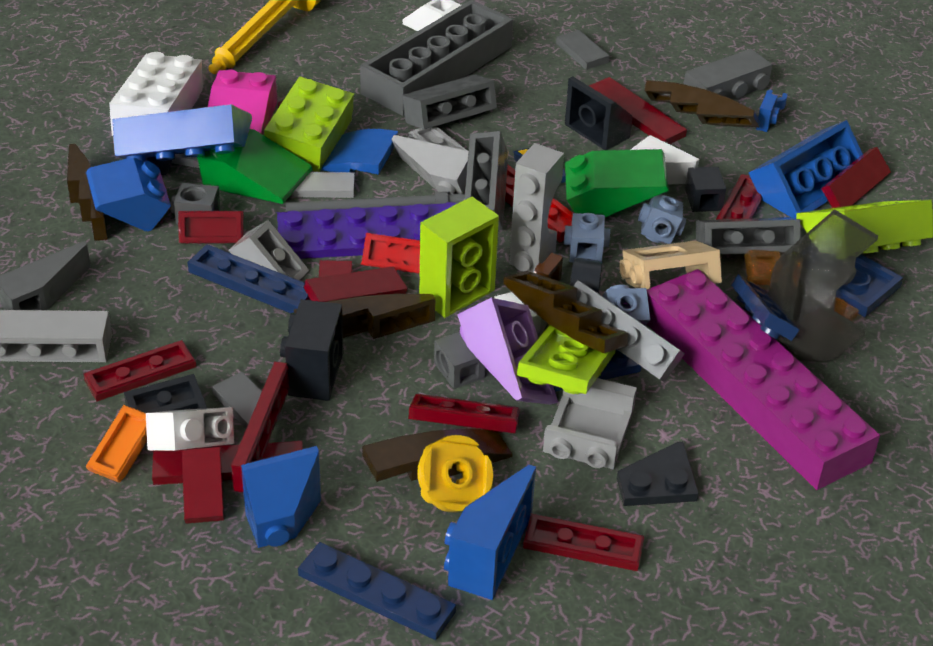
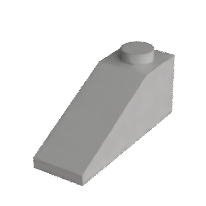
M398 135L392 137L391 140L399 157L438 192L447 191V194H465L469 151Z

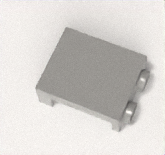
M597 378L587 394H570L563 390V396L552 424L547 425L545 429L543 452L549 453L558 459L569 458L585 462L594 468L605 467L614 470L634 411L637 387Z

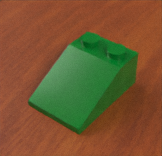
M249 129L245 146L235 147L233 153L217 154L215 150L204 151V156L197 157L203 185L219 186V190L280 204H284L309 173L313 171L312 165L254 129Z
M662 149L591 151L584 155H577L570 161L565 162L566 197L575 213H592L607 217L669 191L665 155Z

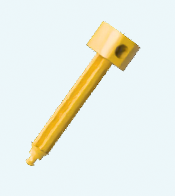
M270 0L222 47L216 48L212 64L208 67L209 71L212 74H217L219 70L234 68L235 62L292 7L308 12L321 0Z

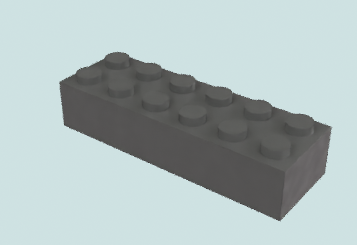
M469 0L361 64V95L404 116L403 94L464 78L512 48L513 19L476 1Z

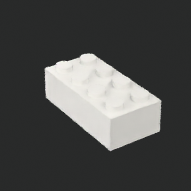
M161 52L146 53L109 103L112 136V119L192 109L203 90L202 59H193L188 55H179L177 57L165 56Z

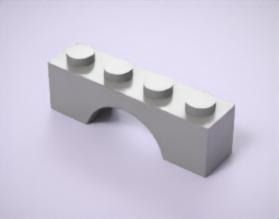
M534 143L516 162L509 264L515 266L518 270L534 273L538 263H543L551 252L554 254L556 252L557 231L548 228V214L554 194L562 181L564 153Z

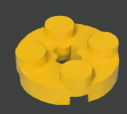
M451 435L425 447L418 465V481L421 487V496L427 503L433 504L438 509L446 512H462L466 506L490 491L493 482L492 463L488 455L484 456L477 447L479 444L475 440L462 435ZM453 464H456L457 471L463 473L462 479L456 480V484L452 482L448 475V470L452 469Z

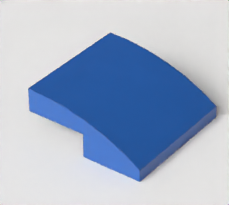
M363 129L343 134L322 166V170L328 172H353L358 170L379 175L395 147L391 139L394 135H398V131Z

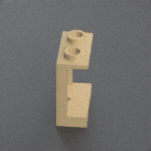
M699 241L623 250V260H620L619 264L621 277L635 288L650 289L649 271L684 266L687 273L699 269L714 284L722 283L720 250Z

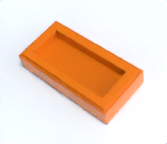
M123 405L88 461L86 468L91 472L120 483L147 442L146 413Z

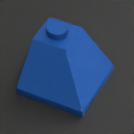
M317 446L241 465L246 517L258 548L268 545L273 547L281 546L288 540L296 538L321 502L320 464Z

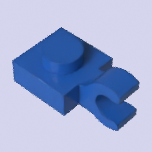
M772 90L766 92L759 110L758 119L760 126L756 127V130L767 132L770 124L776 125L780 110L786 106V93H783L782 97L777 98L778 95H773Z

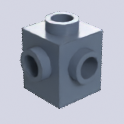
M660 194L651 198L649 204L644 203L638 217V221L642 222L641 234L645 235L652 242L671 244L675 235H681L686 223V218L683 217V202Z
M592 213L572 214V225H565L564 245H570L569 262H574V257L602 261L603 247L609 248L610 228H604L605 215H595Z
M614 285L606 289L602 297L644 326L648 324L650 314L647 288H629L628 285Z

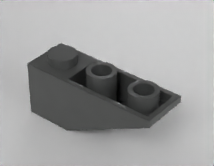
M83 241L0 275V304L5 310H48L91 267L87 243Z

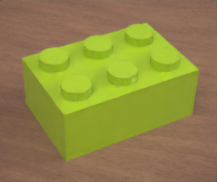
M299 76L264 129V136L312 165L314 172H320L332 150L352 121L354 93Z
M473 196L420 222L419 294H433L436 298L435 311L444 318L495 291L499 215Z

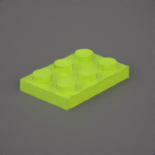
M549 325L519 361L517 375L528 378L530 382L535 384H550L561 387L570 394H587L615 354V350L604 354L575 341Z

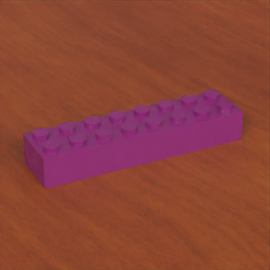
M699 269L647 289L650 321L647 325L660 337L684 352L685 354L682 359L816 490L873 462L880 434L776 339L761 330V326Z

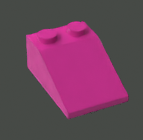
M219 70L211 88L208 107L232 104L252 114L250 129H254L264 135V129L270 122L277 104L276 75H266L261 72L245 73L235 70Z

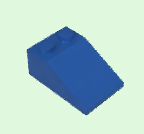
M527 465L466 506L458 521L450 523L445 536V545H449V551L444 562V570L448 571V586L493 600L530 520L533 509L535 466Z

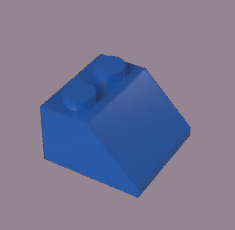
M131 157L90 167L86 171L95 209L143 231L153 230L171 207L161 171L152 162H143Z

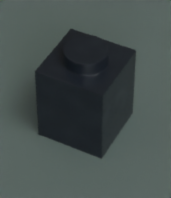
M719 167L688 168L685 191L692 212L721 211L724 205L726 186Z

